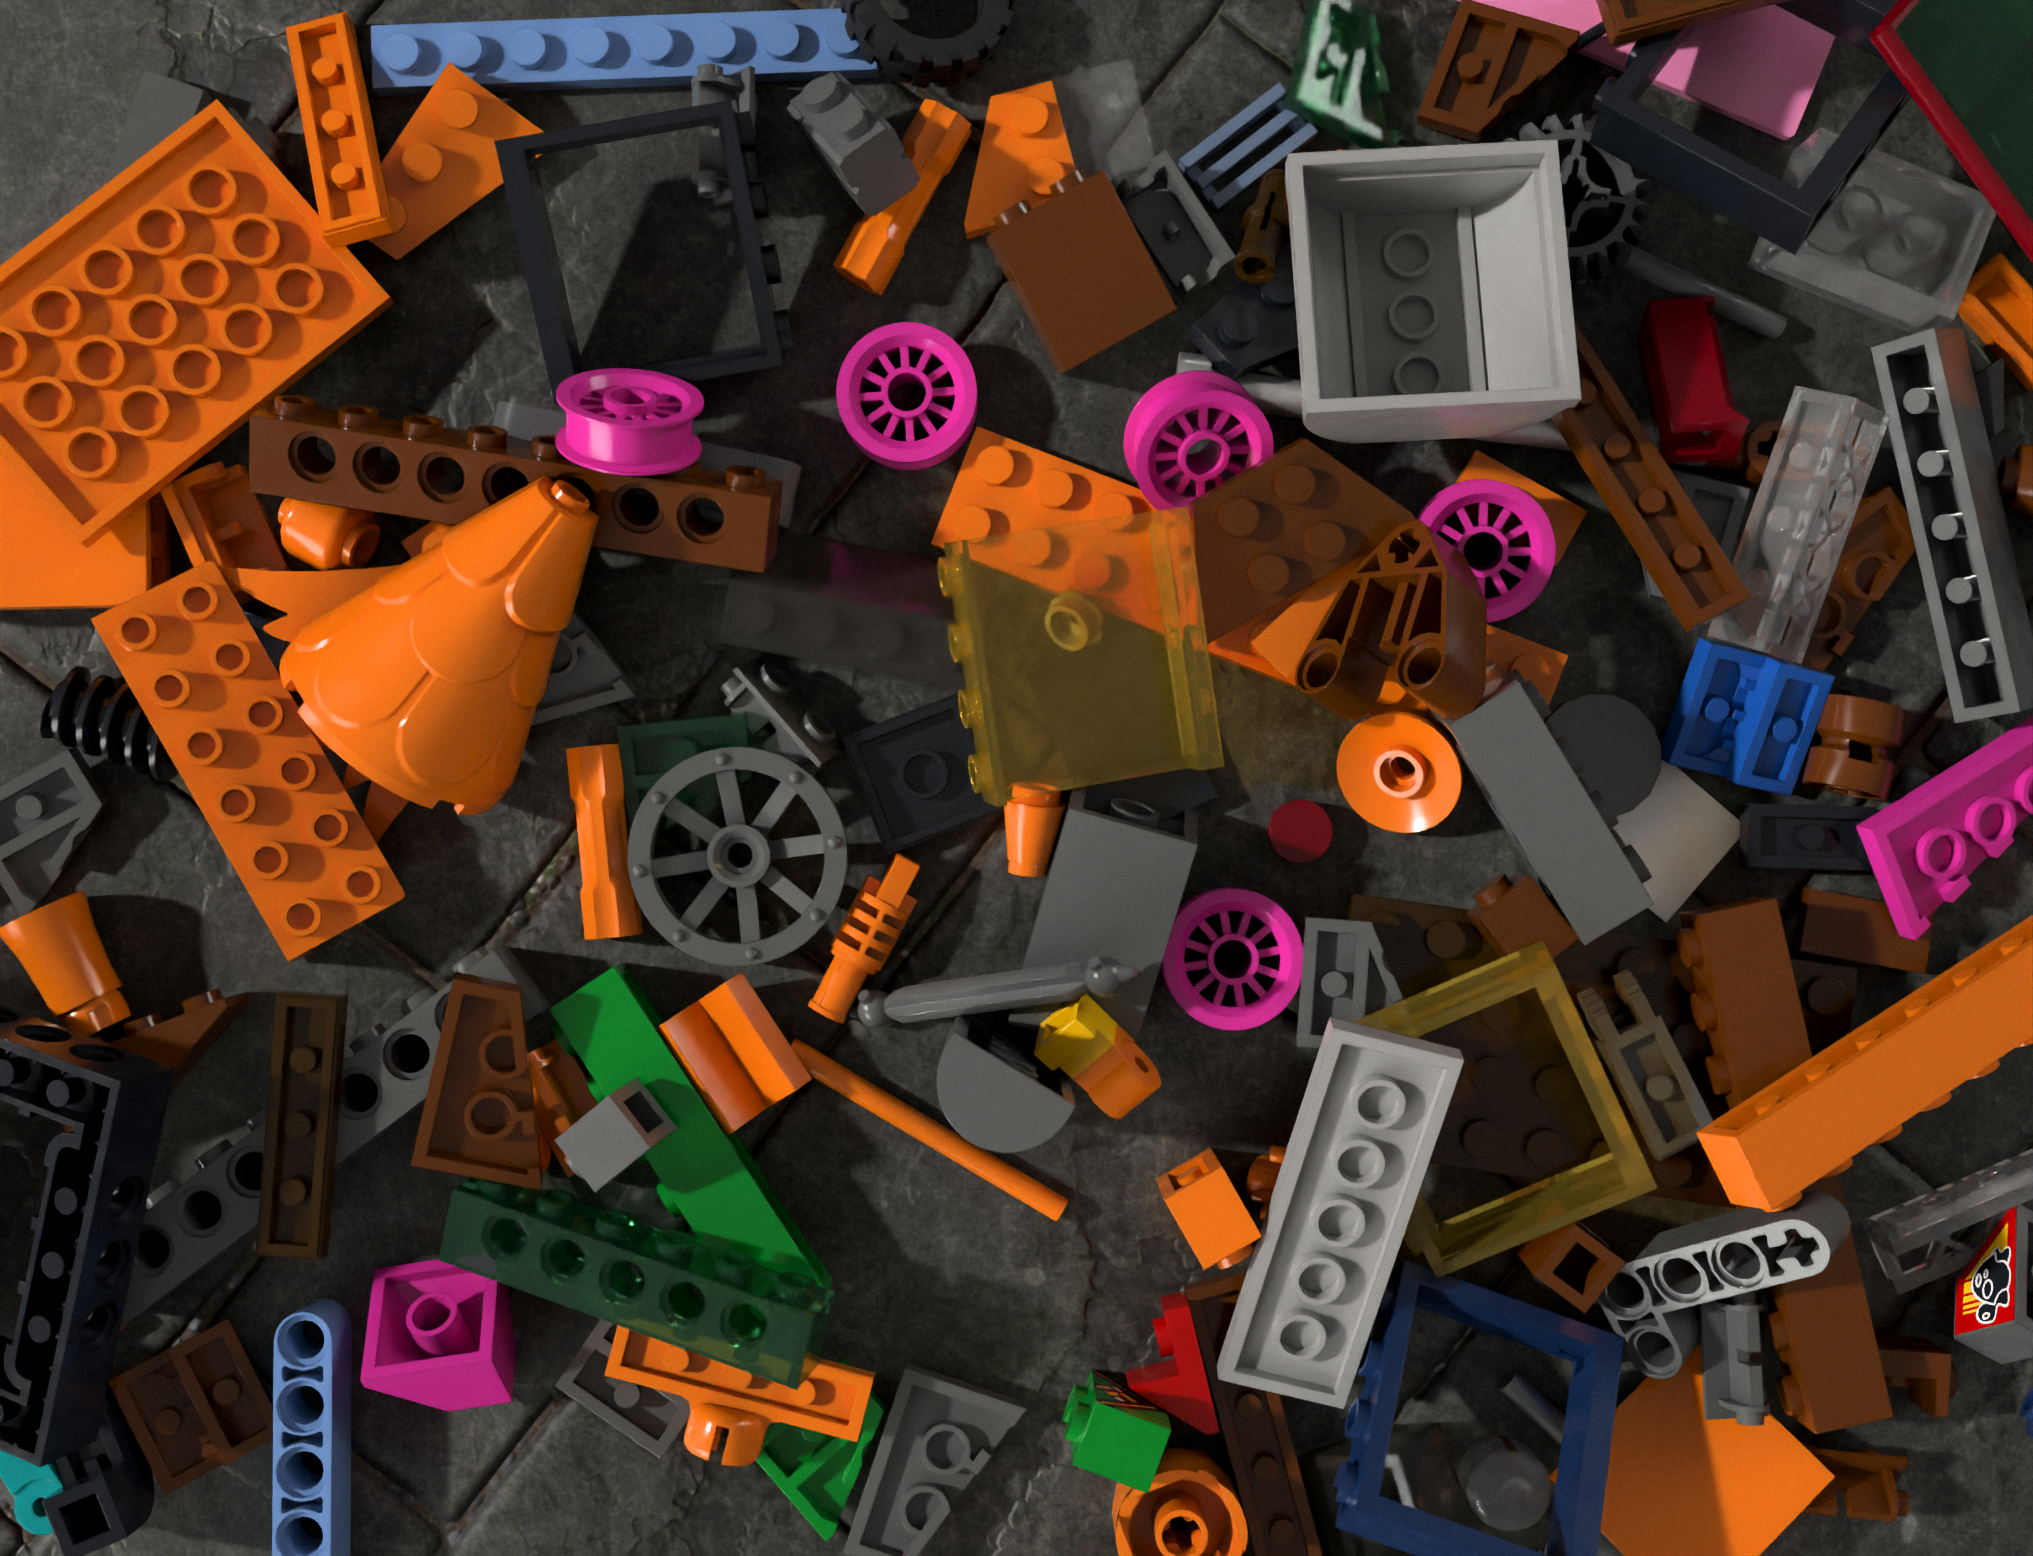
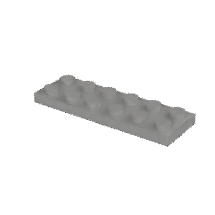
M1329 1017L1261 1226L1260 1234L1262 1237L1257 1239L1216 1365L1218 1380L1344 1409L1464 1063L1460 1049Z

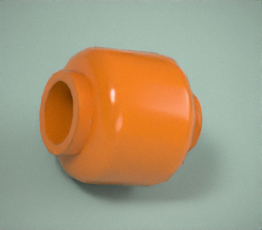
M286 497L278 511V521L281 524V542L286 551L321 571L359 569L370 560L378 546L380 528L376 524L374 511Z

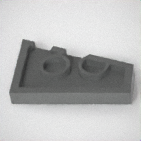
M906 1362L843 1553L851 1556H918L948 1516L952 1505L975 1474L978 1475L991 1458L993 1450L1008 1430L1015 1426L1027 1410V1402Z

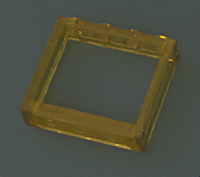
M1543 940L1351 1022L1416 1038L1535 987L1611 1153L1440 1223H1437L1420 1188L1404 1239L1409 1250H1412L1415 1256L1422 1253L1425 1254L1436 1278L1657 1189V1185L1556 964Z

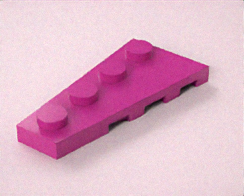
M2033 716L1856 826L1899 936L1916 941L1931 926L1927 918L1944 901L1954 903L1971 885L1967 877L1988 856L1998 858L2015 841L2012 837L2015 828L2029 814L2033 815Z

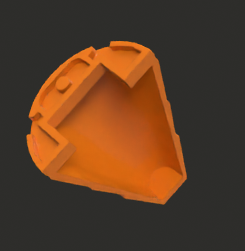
M544 475L451 528L444 534L442 542L381 575L373 586L304 626L283 652L279 667L284 689L293 692L296 688L304 700V703L297 711L311 730L340 758L370 780L402 798L433 809L439 800L456 804L454 810L458 815H477L493 809L506 794L507 789L515 782L537 704L545 695L561 630L566 628L572 619L599 516L589 509L590 502L587 497L568 482L557 480L555 483Z

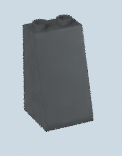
M1076 777L1022 969L1076 962L1088 967V960L1093 956L1111 957L1122 965L1135 967L1138 973L1137 977L1123 984L1120 995L1116 997H1102L1094 994L1092 991L1086 994L1135 1040L1134 1043L1137 1044L1198 847V807L1186 808L1185 812L1158 823L1161 814L1155 808L1131 799L1114 798L1110 801L1107 815L1084 809L1083 805L1088 780ZM1067 1001L1013 1008L1010 1010L1008 1024L1018 1026L1024 1034L1037 1039L1040 1024Z

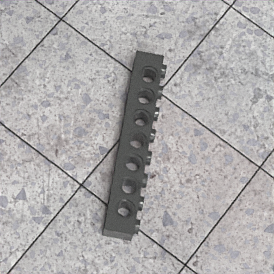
M481 946L451 968L454 973L460 972L522 985L526 1027L553 1007L509 947L496 949L489 953L484 946ZM453 981L439 991L436 990L433 984L422 989L400 1006L406 1015L388 1030L385 1029L382 1023H379L360 1035L349 1045L354 1055L343 1063L335 1171L425 1104ZM412 1034L423 1038L429 1047L430 1056L424 1068L412 1064L406 1055V1042ZM360 1073L372 1078L377 1086L378 1096L373 1106L361 1102L355 1093V1081ZM267 1107L245 1123L251 1130V1133L234 1146L228 1139H225L197 1158L194 1163L200 1171L186 1182L181 1184L175 1177L148 1195L146 1203L148 1210L144 1213L121 1322L122 1327L151 1311L257 1231L261 1179L254 1171L253 1159L256 1152L263 1153ZM205 1191L214 1194L220 1201L222 1213L219 1221L210 1218L203 1209L202 1198ZM153 1231L160 1232L167 1239L170 1248L167 1259L160 1257L154 1251L151 1244Z

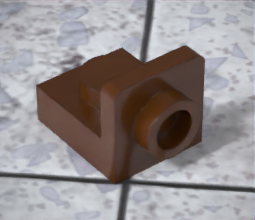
M1875 1335L1886 1385L1895 1387L1910 1386L1909 1398L1912 1403L1932 1417H1947L1949 1398H1953L1957 1390V1371L1952 1361V1354L1925 1337Z

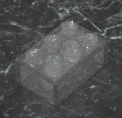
M1822 127L1816 130L1792 152L1782 181L1800 189L1836 141L1839 134ZM1873 149L1796 255L1759 236L1747 267L1915 334L1931 328H1940L1955 319L1995 219L1996 212L1980 191Z

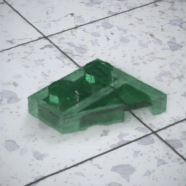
M1351 0L1308 1L1284 108L1363 149L1398 148L1397 130L1386 129L1381 97L1389 93L1390 90L1386 69L1379 57L1380 38L1376 17L1373 12Z
M747 711L621 723L617 726L630 830L639 806L649 790L665 773L677 764L709 750L726 747H751ZM736 769L739 785L755 774L754 771ZM712 773L693 782L677 798L695 810H701L720 796L716 774ZM664 814L656 836L677 822Z

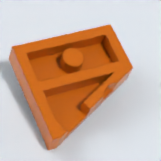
M1052 80L990 97L964 221L967 239L989 234L998 229L993 218L1027 199L1032 209L1050 200L1054 196L1049 186L1076 171Z

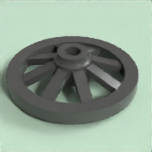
M726 747L705 751L680 762L654 784L643 799L635 815L630 830L627 859L629 877L636 900L646 918L661 936L684 953L697 959L726 966H748L783 957L806 943L819 931L834 911L841 897L847 877L849 850L845 825L840 811L826 788L807 769L795 761L769 750L754 747ZM736 769L760 772L781 781L752 824L747 823ZM715 773L727 827L722 828L677 798V796L693 782ZM798 794L812 811L821 834L771 840L768 836ZM663 815H667L709 843L707 850L654 858L656 833ZM745 843L751 848L753 858L749 865H740L735 862L732 856V849L735 844ZM824 853L823 875L815 897L810 896L772 865L774 860ZM710 869L713 877L682 917H680L666 900L657 878ZM758 881H761L802 915L786 929L766 938H762L756 885ZM729 887H736L741 941L719 939L697 930Z

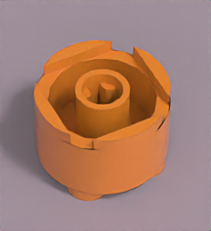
M1164 1449L1148 1493L1117 1482L1112 1516L1119 1556H1242L1243 1552H1245L1248 1529L1236 1489L1225 1470L1201 1449ZM1182 1516L1187 1522L1188 1527L1176 1531L1175 1526L1170 1520Z

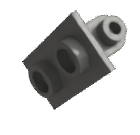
M699 65L697 67V76L691 78L692 107L736 100L738 113L750 112L755 134V118L758 110V100L755 94V67L748 66L723 77V67L720 65ZM717 123L705 125L712 128V136L703 133L692 135L691 182L698 186V196L713 198V206L721 207L732 203L733 197ZM755 152L746 153L750 177L753 180L757 178L758 162Z
M764 655L736 667L733 670L735 675L720 688L727 696L724 704L736 715L753 736L758 734L769 723L776 728L777 731L762 745L766 750L781 754L795 761L814 776L822 770L823 767L821 765L845 750V747L836 738V731L831 722L820 712L810 709L795 692L793 681L787 672L779 665L769 662Z
M1761 1289L1698 1305L1704 1419L1736 1418L1738 1424L1757 1426L1763 1425L1764 1416H1768L1770 1403L1767 1402L1762 1326L1764 1302L1761 1301Z

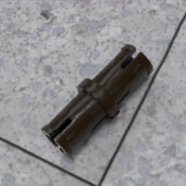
M1272 169L1261 176L1255 202L1245 211L1241 223V232L1244 238L1240 251L1235 258L1234 269L1241 279L1252 284L1268 282L1274 276V268L1280 248L1290 238L1285 170Z

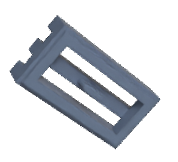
M1280 82L1179 159L1178 166L1216 214L1257 184L1265 172L1276 169L1287 159L1288 153H1297L1309 144L1318 133L1311 122L1307 124L1301 117L1302 110L1295 102L1291 104L1287 99V91ZM1275 108L1278 112L1276 117L1202 173L1198 168L1199 165ZM1289 126L1294 135L1220 192L1216 191L1212 186L1214 182Z

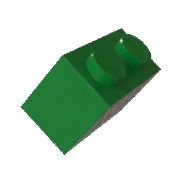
M1091 1369L1085 1387L1078 1384L1074 1385L1063 1415V1422L1067 1423L1064 1439L1071 1442L1072 1464L1148 1493L1172 1431L1167 1411L1131 1390L1127 1382Z

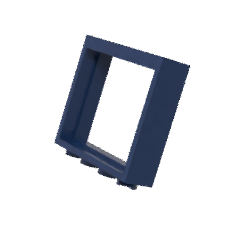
M1404 1260L1389 1277L1376 1315L1373 1337L1369 1336L1357 1370V1374L1365 1378L1361 1398L1357 1397L1354 1399L1345 1423L1344 1433L1346 1437L1352 1439L1349 1459L1348 1461H1343L1339 1466L1333 1487L1337 1488L1335 1500L1340 1502L1335 1527L1415 1556H1597L1625 1337ZM1415 1306L1573 1362L1546 1554L1380 1496Z

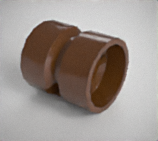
M1829 694L1815 730L1822 738L1821 744L1809 749L1802 783L1836 794L1887 801L1896 765L1888 758V753L1901 746L1908 711L1901 707L1876 700ZM1849 747L1861 749L1857 759L1849 758Z

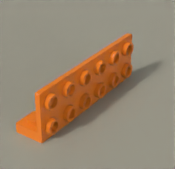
M206 561L91 618L93 625L288 962H296L317 951L319 945L404 899L405 892L311 728L298 714L299 707L289 690L284 689L280 674L218 566L213 561Z

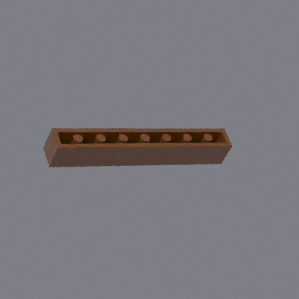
M1753 896L1679 913L1682 929H1678L1676 933L1677 947L1684 965L1692 968L1697 991L1692 993L1690 998L1692 1014L1698 1028L1701 1031H1706L1711 1056L1705 1058V1072L1714 1094L1720 1095L1724 1114L1812 1058L1777 898ZM1839 1174L1828 1178H1820L1801 1191V1193L1820 1191L1830 1194L1840 1201L1846 1209ZM1736 1205L1737 1211L1749 1208L1748 1206ZM1850 1226V1233L1822 1272L1814 1276L1763 1288L1768 1311L1762 1313L1763 1331L1771 1349L1774 1352H1778L1783 1374L1776 1378V1389L1780 1403L1788 1416H1792L1815 1434L1893 1418ZM1796 1230V1231L1793 1233V1235L1790 1237V1240H1791V1239L1793 1238V1236L1796 1234L1797 1230ZM1752 1248L1748 1249V1252L1757 1255Z

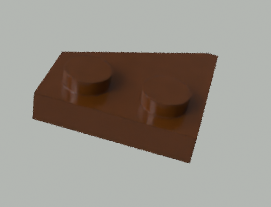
M1461 0L1417 114V125L1478 143L1576 51L1580 31L1476 1Z

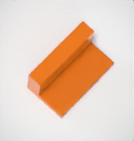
M742 972L656 1027L727 1136L771 1105L812 1080Z

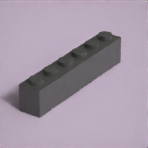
M1931 328L1871 347L1955 723L2033 708V636L1964 330Z

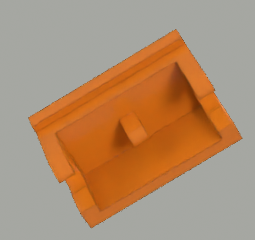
M222 461L215 462L174 479L160 490L193 567L206 561H213L219 570L221 568H245L267 571H291L257 493L249 492V475L245 466L237 464L225 469ZM223 575L239 605L256 599L241 590Z

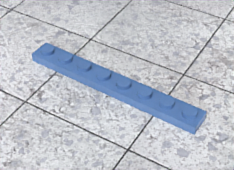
M841 8L371 26L372 88L380 97L427 95L449 62L489 92L691 85V78L697 76V67L702 64L720 65L723 67V77L748 66L755 67V83L812 81L826 76L831 71L833 73L839 71L846 79L879 78L878 63L875 61L870 65L859 53L861 45L857 39L850 40L844 26L847 14L841 13Z

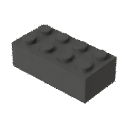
M1490 660L1486 663L1485 692L1480 703L1472 712L1461 718L1450 720L1441 717L1430 709L1444 733L1455 746L1460 759L1542 891L1574 930L1584 946L1654 904L1642 884L1652 878L1648 868L1632 845L1626 846L1618 833L1613 829L1619 822L1604 797L1598 790L1593 792L1582 776H1576L1586 768L1569 740L1564 735L1559 737L1549 722L1546 724L1543 722V719L1551 715L1552 712L1531 680L1526 682L1516 668L1507 673L1493 660Z

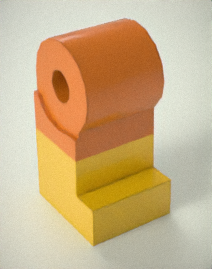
M1087 994L1076 1000L1065 1002L1039 1026L1034 1055L1052 1071L1060 1067L1088 1093L1092 1101L1104 1113L1112 1118L1122 1119L1159 1089L1162 1084L1157 1068L1150 1058L1134 1043L1135 1040Z

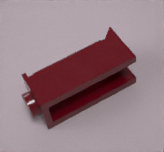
M1675 296L1667 299L1649 300L1637 339L1658 448L1667 464L1736 459L1750 421L1735 411L1715 315H1710L1715 302L1714 296L1688 298Z

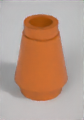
M1015 781L1011 783L1010 796L1003 797L1009 873L1025 877L1046 876L1047 864L1049 863L1066 808V804L1061 802V787L1030 781Z

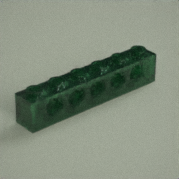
M474 1177L467 1179L452 1190L439 1255V1261L795 1390L800 1387L820 1362L836 1292L817 1286V1282L805 1274L777 1272L756 1264L755 1259L745 1253L738 1251L720 1252L696 1243L695 1238L685 1232L678 1230L661 1231L636 1222V1218L628 1212L617 1209L601 1210L578 1202L574 1194L565 1190H537ZM515 1221L521 1225L525 1232V1235H523L519 1231ZM573 1242L580 1246L585 1257L576 1251ZM630 1262H633L641 1269L644 1278L635 1273ZM689 1283L696 1285L701 1290L705 1300L693 1293ZM749 1304L756 1306L763 1313L766 1322L754 1316L749 1308Z

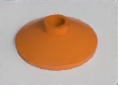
M1392 711L1367 717L1347 734L1338 752L1337 778L1344 797L1363 819L1384 830L1397 833H1415L1427 830L1443 821L1459 800L1463 786V768L1459 754L1451 740L1441 729L1420 716ZM1397 757L1409 760L1415 767V771L1407 772L1402 770L1397 764Z

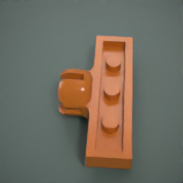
M626 1307L620 1314L604 1376L680 1395L689 1401L691 1410L684 1434V1443L687 1450L709 1461L712 1450L716 1451L723 1428H728L730 1431L721 1464L725 1466H749L758 1458L761 1452L766 1429L770 1423L782 1422L858 1442L876 1373Z

